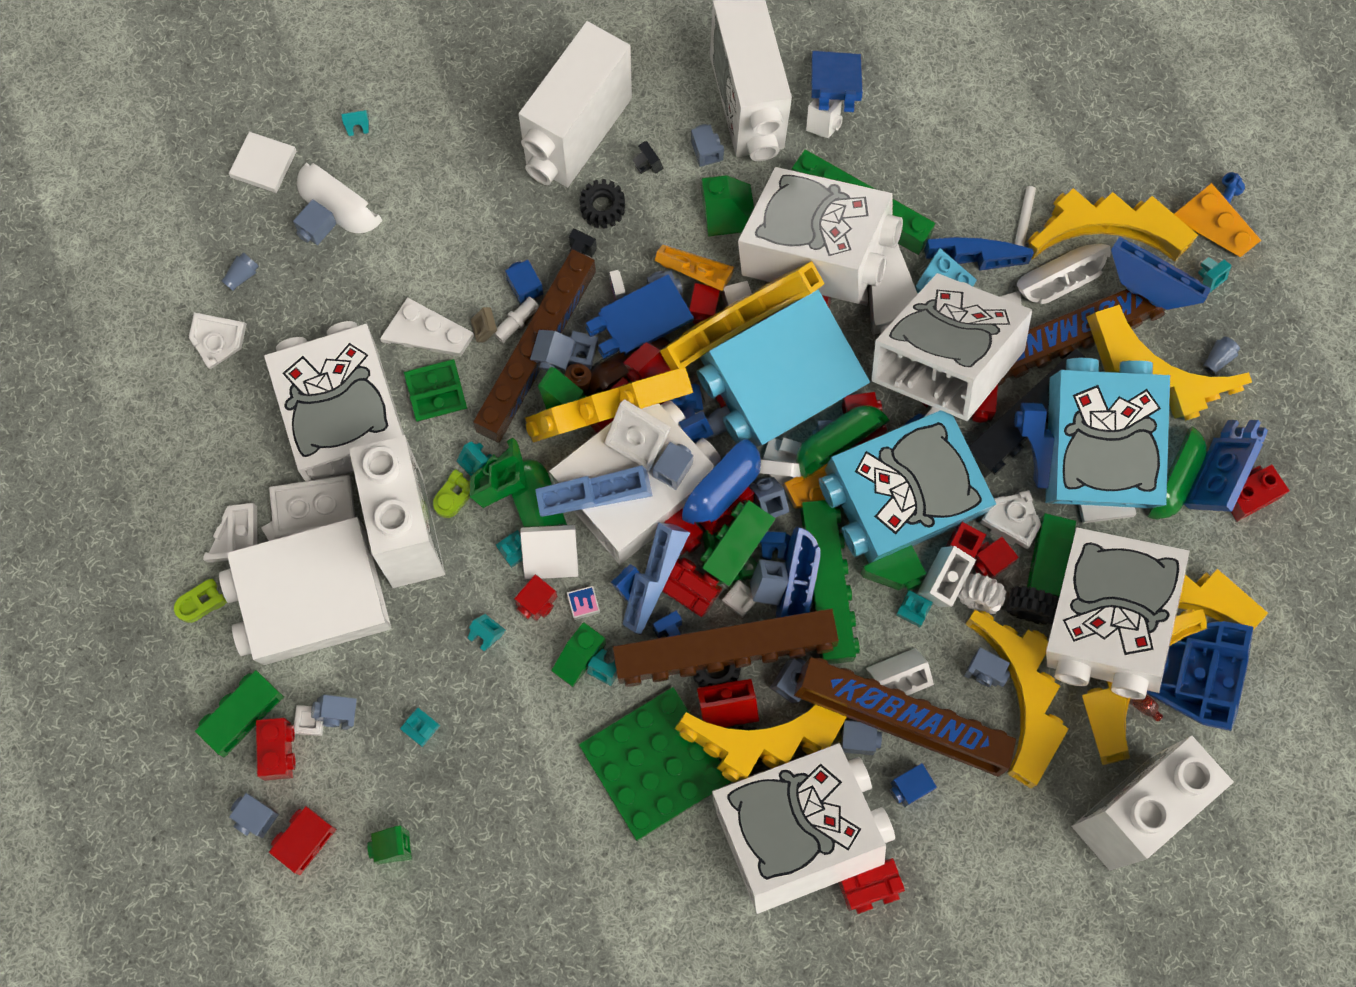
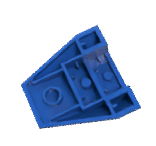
M1227 621L1207 623V629L1186 636L1169 646L1159 693L1147 690L1146 694L1202 725L1232 731L1238 714L1247 672L1253 626Z

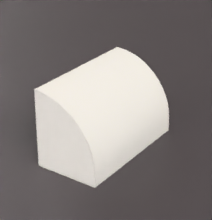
M916 648L866 668L869 678L877 680L880 685L890 689H900L906 695L934 685L928 661Z

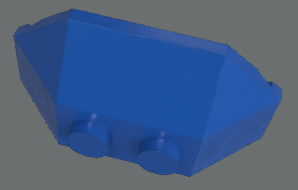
M1122 237L1118 238L1111 249L1121 284L1126 286L1127 290L1131 293L1140 294L1147 298L1156 307L1169 310L1204 303L1211 288L1201 284L1200 281Z

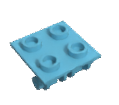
M939 248L915 287L917 293H919L937 273L959 282H965L972 287L977 279Z

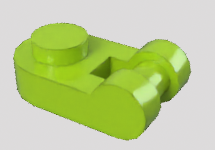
M457 469L450 474L447 482L433 500L435 512L439 516L451 518L461 510L470 498V480L465 479L463 473ZM456 486L463 489L459 495L453 492Z
M208 579L180 596L174 604V612L181 621L193 623L213 610L221 608L227 601L224 595L219 594L217 591L218 585L215 580ZM203 595L209 597V600L205 603H202L200 597Z

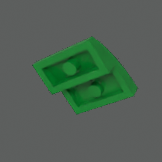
M454 359L404 372L416 422L468 409Z

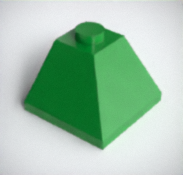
M728 175L702 178L701 194L708 237L742 233L754 210L751 184Z

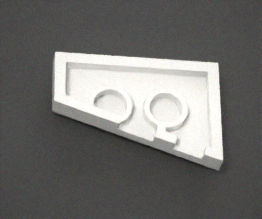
M407 297L380 340L383 343H396L404 345V347L423 348L432 352L461 357L473 339L474 333Z

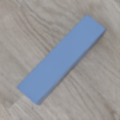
M643 465L591 479L585 476L535 489L539 513L542 517L652 497L648 471Z
M658 522L645 574H635L622 624L634 633H642L690 532L677 525Z

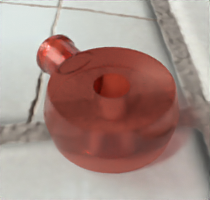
M1146 695L1145 699H1133L1132 704L1143 714L1152 716L1157 722L1163 718V715L1158 711L1159 705L1148 695Z

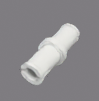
M528 297L514 312L510 311L507 314L508 318L497 327L494 336L504 344L518 328L522 329L525 326L524 323L537 311L539 305L531 297Z

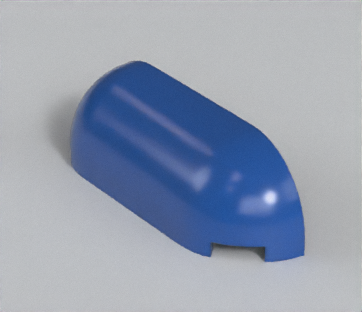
M745 439L737 443L694 488L683 508L682 519L685 522L694 524V522L715 521L757 478L760 473L761 457L757 447L750 440Z
M795 527L789 541L785 560L789 582L779 605H777L775 618L810 612L820 561V547L815 537L801 527Z

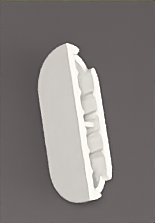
M305 163L300 169L297 176V189L301 197L308 203L313 199L331 211L336 223L345 230L353 233H365L373 230L382 222L379 214H374L366 207L369 204L319 166L314 163L309 166L308 163Z
M1091 244L1074 249L1025 274L1018 280L1017 287L1020 293L1029 301L1040 304L1049 303L1098 278L1103 273L1101 270L1106 263L1107 257L1111 255L1110 246L1106 244Z

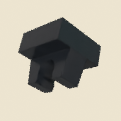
M647 141L641 143L638 146L641 153L632 159L639 173L642 174L651 168L655 174L663 170L664 168L659 157Z
M573 228L569 235L571 247L569 252L573 249L583 255L586 254L593 257L597 250L596 239Z

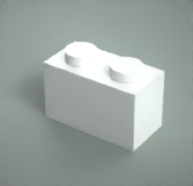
M955 546L941 547L917 594L930 600L937 607H952L976 559Z

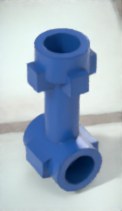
M1229 172L1222 178V184L1226 187L1223 196L1230 203L1233 196H1238L1244 192L1245 184L1238 173Z

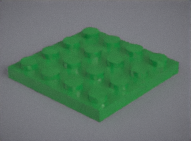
M674 687L579 744V747L636 841H639L711 796L712 791L723 788L731 783L722 775V771L717 769L720 764L718 758L707 754L703 749L704 747L695 741L689 742L683 739L679 734L680 732L675 729L686 712L689 713Z

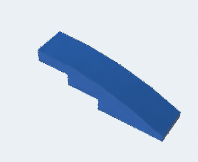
M952 237L928 239L924 248L926 259L933 258L937 250L941 248L958 264L977 262L979 271L1029 264L1034 254L1031 248L982 238Z

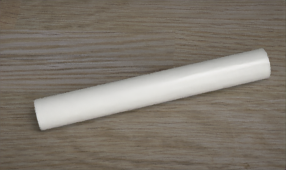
M1033 186L1026 187L1014 243L1023 247L1026 241L1036 188Z

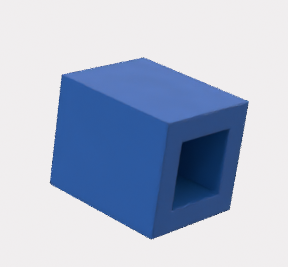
M529 260L516 262L509 269L505 270L507 281L520 305L528 297L535 299L544 295L542 284Z
M923 763L895 778L890 783L893 787L890 789L893 798L898 804L902 802L904 807L937 788Z

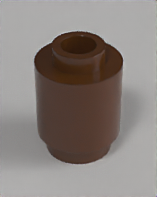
M583 364L570 365L566 369L565 376L582 389L586 396L590 386L591 371Z

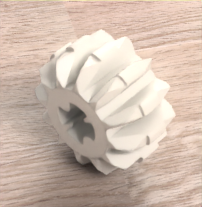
M976 573L975 575H968L958 597L960 602L967 605L969 609L996 614L1000 607L1003 606L1006 591L1001 583H997L996 579H991L988 575L982 576Z

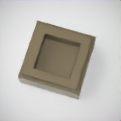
M483 307L470 319L477 342L487 341L497 331L491 307Z

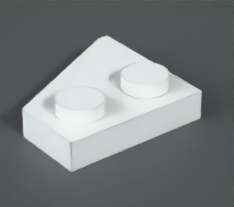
M248 503L227 506L222 516V523L217 527L213 535L215 541L209 553L205 552L203 556L204 561L207 563L229 561L228 552L257 545V505Z

